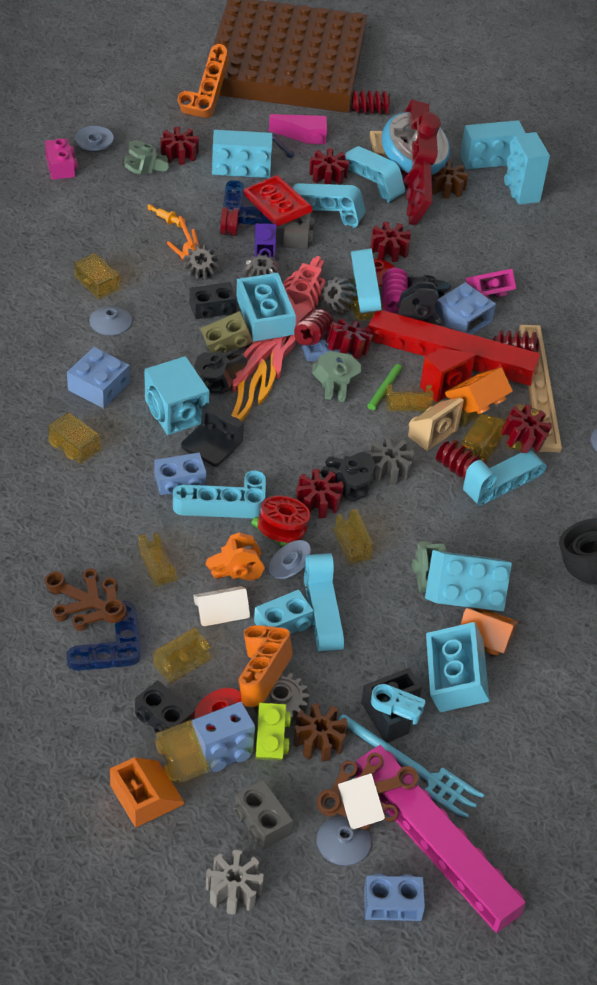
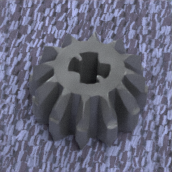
M196 244L195 251L189 248V255L184 256V261H186L184 269H189V276L195 274V279L197 280L200 275H203L204 280H206L207 273L213 276V269H218V264L216 263L218 256L213 255V248L207 251L206 244L203 245L202 249ZM200 260H204V262H202V265L198 264Z
M259 254L257 257L251 256L250 260H247L245 264V278L279 273L278 262L274 260V257L268 258L267 254L265 256H260Z
M334 277L333 280H328L327 287H323L325 292L321 295L324 298L322 304L329 311L343 314L345 310H350V304H355L353 298L357 296L354 292L356 287L348 279Z

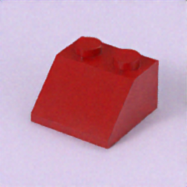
M444 348L429 353L424 358L420 388L436 403L447 398L446 391L471 378L475 354Z

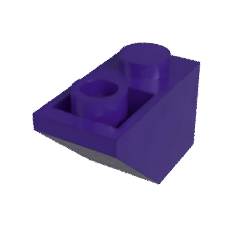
M255 224L254 257H257L258 254L260 256L267 254L268 258L274 257L275 260L276 224Z

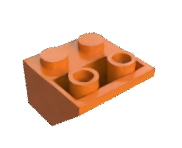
M134 757L110 768V786L135 828L184 805V800L159 761Z

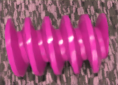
M399 268L387 270L382 277V306L387 312L398 314L399 310L397 304L400 295L408 289V275Z

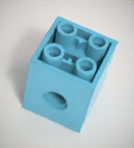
M184 356L145 369V401L153 417L159 421L166 434L170 435L200 425L201 408L206 403H209V390L187 357Z

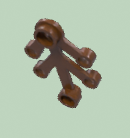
M93 568L83 572V579L87 584L88 593L67 584L61 572H51L45 577V584L49 592L54 594L64 593L78 600V602L67 605H56L52 612L57 621H65L69 614L92 608L99 610L86 615L82 613L76 614L72 618V623L77 631H83L88 627L89 623L105 620L108 623H117L122 621L127 615L126 605L117 599L118 584L115 578L109 577L102 582L104 592L107 594V601L105 602L99 599L97 587L99 576Z
M374 752L368 755L367 764L360 777L372 774L373 777L375 772L383 767L384 759L379 753ZM374 757L380 758V763L376 766L371 765V760ZM345 761L341 765V772L332 789H326L318 795L317 808L323 815L333 817L340 814L348 819L338 784L346 782L349 778H354L358 774V767L353 761ZM348 765L354 766V771L350 774L345 773V768ZM405 766L398 771L396 777L376 782L375 787L378 794L400 787L405 790H412L418 786L420 778L413 767ZM407 775L414 777L413 782L410 784L404 783V778ZM329 799H334L335 805L328 808L326 802ZM380 802L385 817L384 820L389 823L395 822L399 817L396 807ZM389 809L395 811V815L392 818L385 816L386 811ZM372 824L359 827V829L361 828L363 831L369 830Z

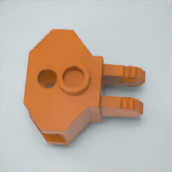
M240 532L229 537L226 546L221 547V553L206 559L205 565L211 570L214 578L217 579L231 576L232 579L256 580L261 577L265 569L263 562L260 560L261 549L254 537Z

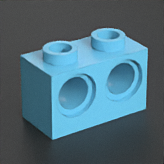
M299 590L255 607L254 622L256 625L285 628L289 630L290 634L296 631H305L312 625L313 609Z

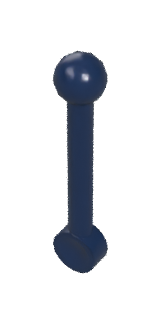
M272 134V141L287 153V157L292 158L294 156L293 151H289L277 139V135Z

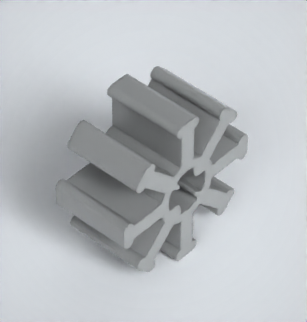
M233 850L232 865L229 866L222 858L223 855L218 854L214 857L213 871L207 869L206 890H210V903L217 907L218 903L228 897L227 914H236L237 899H240L247 906L246 909L248 911L255 907L256 893L262 895L264 875L262 873L258 875L259 861L252 857L251 861L241 867L242 851Z

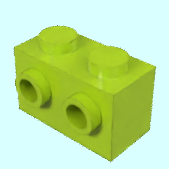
M259 703L255 759L282 761L283 754H288L289 738H284L285 727L290 728L291 711H286V704Z

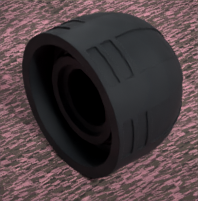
M597 518L573 524L563 532L559 540L563 562L568 572L576 579L592 585H597Z

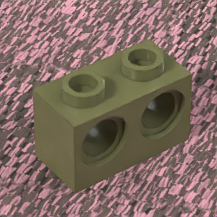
M240 311L200 328L209 351L212 353L221 351L225 354L234 348L239 349L253 343Z

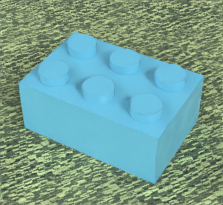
M520 121L465 125L460 157L465 168L478 169L507 166V161L510 159L511 154L510 145L513 143L514 135L525 133Z
M214 130L212 175L270 178L272 133Z
M536 132L514 135L513 143L510 145L511 154L510 159L507 161V174L504 176L505 185L511 190V196L516 199L518 205L540 202L550 155Z
M279 273L237 279L236 298L253 342L294 335L296 315Z
M433 550L425 599L438 604L504 611L512 563L497 558Z
M472 622L426 633L430 696L439 712L490 702L484 640L476 623Z

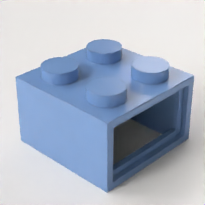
M465 282L439 298L436 303V310L441 316L444 326L473 335L493 321L496 304ZM479 316L484 319L483 322L468 331V325L471 321Z
M93 347L67 371L68 390L105 408L130 384V365Z
M242 702L192 720L191 750L204 774L211 771H221L226 765L236 761L244 762L253 755L255 725ZM235 716L236 720L232 722L231 718ZM208 726H214L216 730L213 732H209L206 730V728Z

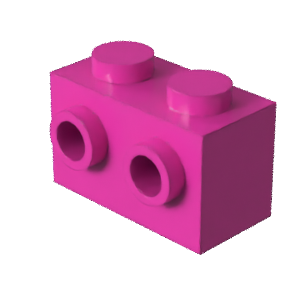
M56 139L45 141V153L51 180L75 177V170H78L77 158H75L74 147L70 146L69 140Z
M513 269L465 278L467 284L488 299L490 294L495 293L496 297L508 295L507 291L516 289Z

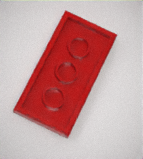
M278 175L243 190L244 196L273 224H276V227L313 212L312 206Z

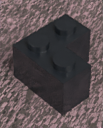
M410 668L364 685L361 704L385 742H390L409 734L411 720L394 713L388 715L376 710L371 704L372 691L377 685L386 684L420 697L422 686ZM378 694L376 696L381 702H388L390 700L387 694Z

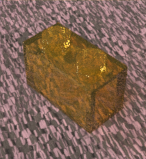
M96 253L74 262L75 278L98 300L119 290L120 276L118 272L113 270Z
M69 412L48 425V440L50 444L55 448L61 449L69 459H74L79 464H82L101 450L100 435Z
M192 720L156 733L158 738L155 739L157 750L161 755L164 754L167 763L164 765L165 772L169 780H173L174 784L182 783L210 771Z

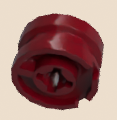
M228 207L222 208L220 235L229 233L231 236H237L239 208H234L233 210Z

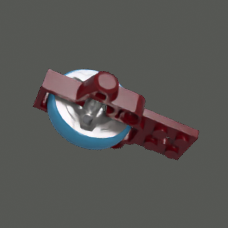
M411 99L403 113H399L388 120L383 128L381 140L388 158L399 166L404 187H407L406 200H408L406 214L408 215L409 224L417 225L433 202L431 175L440 171L447 163L450 145L446 134L440 127V118L436 114L429 112V104Z

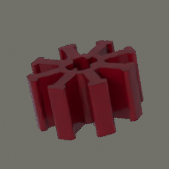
M174 127V134L168 130L163 131V137L160 138V154L166 155L169 163H172V160L176 157L179 158V165L185 164V157L192 162L196 160V154L199 153V136H193L192 129L188 128L183 134L180 133V127Z
M330 148L327 149V155L321 153L320 150L315 151L314 158L310 157L309 175H313L312 181L318 183L325 179L324 184L331 185V180H334L338 185L343 184L344 178L348 176L349 160H345V154L340 152V154L333 156L334 149Z
M389 221L383 222L382 229L374 226L370 248H372V253L378 252L377 259L384 260V257L388 254L392 258L391 262H398L399 255L403 256V258L408 256L411 240L410 230L403 232L404 225L397 223V226L391 229Z
M339 319L338 323L333 321L326 343H329L328 349L331 351L340 350L339 353L344 354L349 352L355 359H360L361 354L367 356L373 337L370 334L371 329L369 327L359 328L360 322L354 320L352 325H349L345 319Z
M527 404L524 405L522 411L518 409V406H514L501 429V435L510 436L506 442L510 447H513L518 441L521 443L522 453H528L531 447L535 449V452L541 450L552 428L551 422H543L546 416L543 411L540 410L537 415L533 416L531 413L532 406Z
M313 469L311 479L305 476V474L299 477L295 499L305 504L310 512L314 508H318V518H326L327 508L332 510L333 513L339 511L343 494V482L335 483L336 474L331 471L323 480L320 478V469Z

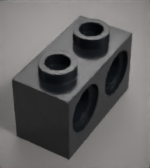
M231 282L189 289V303L195 319L227 316L236 313L237 298Z
M159 680L135 698V715L142 723L147 722L152 726L159 738H166L172 744L192 727L195 711Z

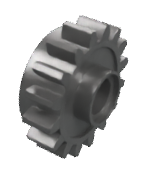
M282 673L264 703L286 704V711H291L290 724H292V720L297 719V715L301 710L306 713L309 694H307V686H301L300 678L293 680L292 673L288 674L287 677H284ZM259 706L253 707L254 711H258Z

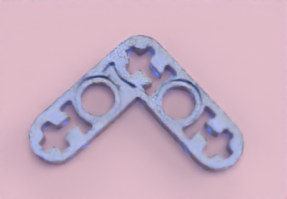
M231 180L226 183L223 207H228L232 210L239 208V224H273L257 207L242 206L243 184L240 181Z
M121 601L126 605L128 621L122 620L114 623L116 642L71 647L66 653V662L70 669L82 671L133 666L140 661L141 648L137 613L133 603ZM124 630H131L134 633L131 637L120 635ZM115 651H118L119 658H115ZM126 651H131L132 656H127ZM106 652L111 656L107 660H100L97 658V655ZM89 654H92V660H89ZM80 655L81 660L76 661L75 656Z

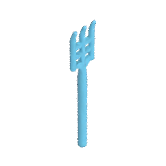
M343 714L339 717V720L347 719V729L374 747L381 744L386 751L394 755L396 761L402 766L413 767L419 777L426 780L428 787L424 789L431 798L454 814L465 818L469 817L467 813L453 805L456 800L475 808L477 806L461 795L464 790L472 795L484 797L483 793L477 791L442 767L439 773H430L423 766L347 715ZM444 776L449 779L446 784L441 782ZM454 783L459 786L456 791L451 788ZM436 786L441 789L438 794L433 792ZM446 793L451 796L448 801L443 798Z

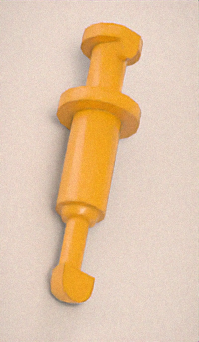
M148 204V209L156 212L157 216L166 219L168 224L176 223L178 227L182 228L179 218H177V213L173 211L169 213L161 208L156 209L153 205Z

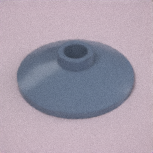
M87 126L76 133L75 141L83 149L99 151L111 146L114 136L105 127Z
M104 306L96 309L91 314L89 321L91 327L100 334L118 335L131 327L132 316L122 307Z
M297 540L280 548L270 561V574L276 579H286L297 574L305 567L306 555L312 554L311 546L306 541Z
M337 816L327 820L321 825L317 833L316 841L320 853L328 861L337 865L348 866L359 863L368 855L371 848L369 831H363L361 828L351 829L348 819L344 816ZM340 834H347L349 837L342 838Z

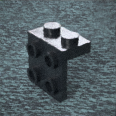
M206 403L201 408V424L182 441L181 448L190 454L200 452L203 461L212 466H219L243 442L244 422L222 411L220 408Z

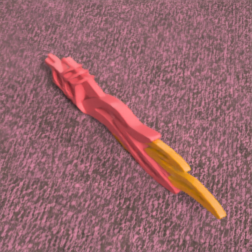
M320 256L313 258L310 265L302 263L300 269L293 272L283 283L296 315L295 327L317 308L318 301L322 298V289L326 281L321 278L324 260H321ZM291 335L289 339V336L254 341L244 352L243 356L248 359L247 365L236 372L237 378L233 379L232 392L238 391V398L231 416L241 421L245 419L252 408L254 393L261 379L258 405H261L266 400L273 387L275 378L280 379L284 358L297 344L295 335ZM271 355L270 378L267 387H265L267 370L265 360ZM255 372L250 384L249 399L245 408L240 412L243 404L245 383Z

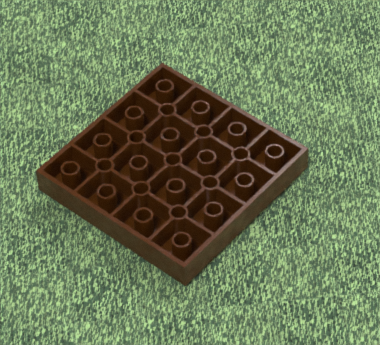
M227 0L214 45H224L229 57L219 96L349 113L365 36L367 15L358 12L350 13L342 10L312 8L306 5L297 6L290 3H275L274 1ZM213 71L211 74L215 75L218 71ZM208 88L206 91L210 92L214 88Z

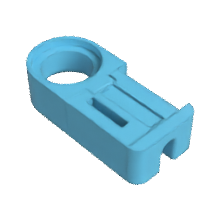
M380 684L372 691L371 704L378 711L388 715L394 713L413 720V724H417L424 711L425 700L392 686ZM378 694H387L390 700L388 702H381L376 696Z

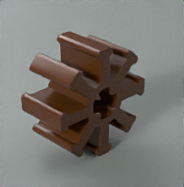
M448 160L446 167L431 175L432 194L436 195L438 192L444 191L443 198L445 199L450 198V192L455 194L456 197L462 196V191H466L468 172L464 173L465 166L459 164V166L452 168L453 161Z
M316 703L311 705L310 716L305 714L303 710L298 713L294 732V745L298 747L304 744L303 756L307 759H311L312 753L316 748H320L322 762L330 760L331 749L337 751L338 754H341L344 750L348 723L346 718L337 720L338 708L330 706L328 713L324 717L320 713V704Z

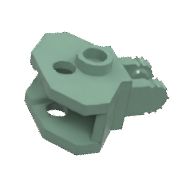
M139 140L129 142L128 147L131 155L125 156L124 161L125 167L133 173L145 174L152 173V170L166 171L169 168L168 157L156 153V148H153V146Z
M329 351L319 356L318 362L312 368V374L322 383V388H325V399L331 400L333 390H337L338 402L342 403L346 399L347 385L353 383L361 373V364L352 355Z
M426 541L418 543L416 558L412 559L413 573H416L420 593L426 591L432 551L446 552L444 544H431Z

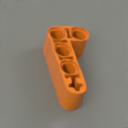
M216 44L211 48L198 93L183 91L179 94L178 103L183 113L203 118H209L214 114L229 63L227 49L224 45ZM213 71H218L215 75L211 74ZM208 88H214L210 92L206 91ZM185 101H191V103L187 105L183 104ZM203 105H209V107L205 109L201 108Z
M254 625L244 630L247 656L251 658L239 677L242 703L245 706L256 707L259 706V703L265 702L292 658L291 636L289 630L285 628Z

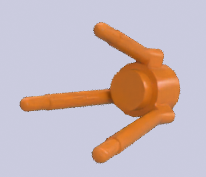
M179 216L180 224L188 242L183 245V252L170 241L167 242V245L184 261V256L189 255L188 249L190 248L195 251V245L197 244L199 248L200 245L195 229L191 230L192 240L183 217Z

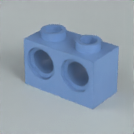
M200 452L154 460V476L160 495L173 494L174 488L179 485L206 486V470Z
M384 874L366 876L364 885L365 920L422 921L425 909L423 877H414L409 874L402 876H386ZM374 894H382L385 897L378 898ZM408 894L411 895L413 898L408 899L405 898L403 895Z

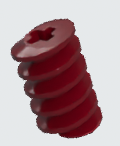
M353 90L352 111L356 109V113L359 114L360 110L363 109L364 114H366L368 109H370L371 114H374L375 109H377L379 115H381L382 110L385 109L386 115H388L390 111V93L387 95V92L383 91L380 96L379 91H375L373 96L371 90L367 92V95H365L364 90H361L358 95L357 90Z
M323 309L312 311L294 329L297 342L301 345H314L329 333L331 323L334 321L332 315Z
M500 330L498 336L493 338V341L539 353L540 346L536 332H533L531 338H529L528 331L524 332L523 337H521L520 331H516L515 337H513L512 331H508L507 335L504 336V331Z
M457 440L451 443L449 441L444 442L436 453V461L449 468L451 472H456V475L460 478L463 477L465 481L468 467L473 462L479 460L480 456L475 455L472 457L473 451L468 450L465 452L466 446L461 445L458 447L459 441Z

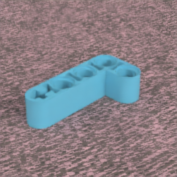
M360 146L345 153V160H349L348 170L377 183L380 196L386 199L388 203L405 193L400 168L394 161Z
M298 183L292 187L312 206V210L340 211L342 222L346 226L357 227L366 213L362 193L356 186Z
M372 248L351 251L360 313L381 311Z
M529 450L528 453L521 452L491 468L482 460H477L466 471L463 490L478 506H482L483 502L486 504L500 497L501 493L505 494L519 487L518 485L521 486L541 476L545 472L547 465L532 450Z
M256 470L248 472L245 475L244 487L179 485L173 490V510L179 515L259 517L261 505L265 500V475Z
M331 553L306 555L304 584L307 586L305 589L308 603L313 609L312 625H315L313 631L318 652L344 649L343 630L333 586L334 564Z

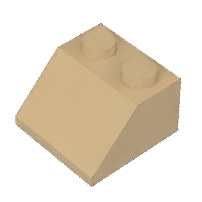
M462 398L445 400L429 407L426 412L418 417H414L410 421L408 437L423 449L429 451L458 431L464 400Z

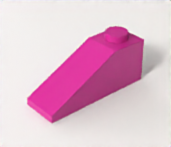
M270 114L269 131L307 144H326V116Z

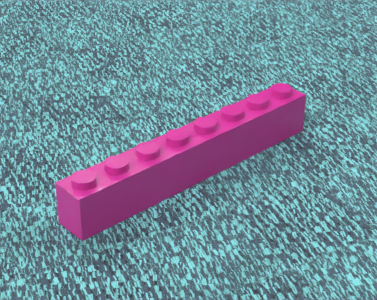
M381 744L355 762L358 767L356 777L359 778L367 764L369 754L376 752L382 756L384 765L373 775L374 783L396 777L398 771L402 768L397 763L394 755L386 751ZM374 757L371 760L372 766L380 763V758ZM407 775L404 778V783H412L414 780L412 775ZM417 786L412 790H405L400 787L378 794L380 802L396 807L399 812L396 822L496 933L522 915L526 903L522 894L509 885L502 872L498 868H494L486 860L482 850L474 847L468 840L465 832L451 822L446 811L439 808L432 801L431 796L425 789ZM393 809L387 810L392 817L395 815Z

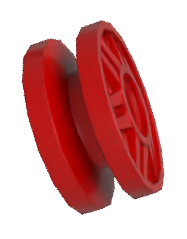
M279 495L271 496L263 501L260 509L261 514L257 521L258 528L262 534L272 540L285 543L304 538L307 524L310 520V511L305 504L297 499Z

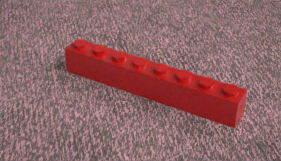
M384 310L376 311L368 325L371 329L370 334L373 335L372 341L421 356H427L429 353L441 348L472 352L475 354L473 370L483 373L502 367L507 380L531 386L538 371L540 353Z

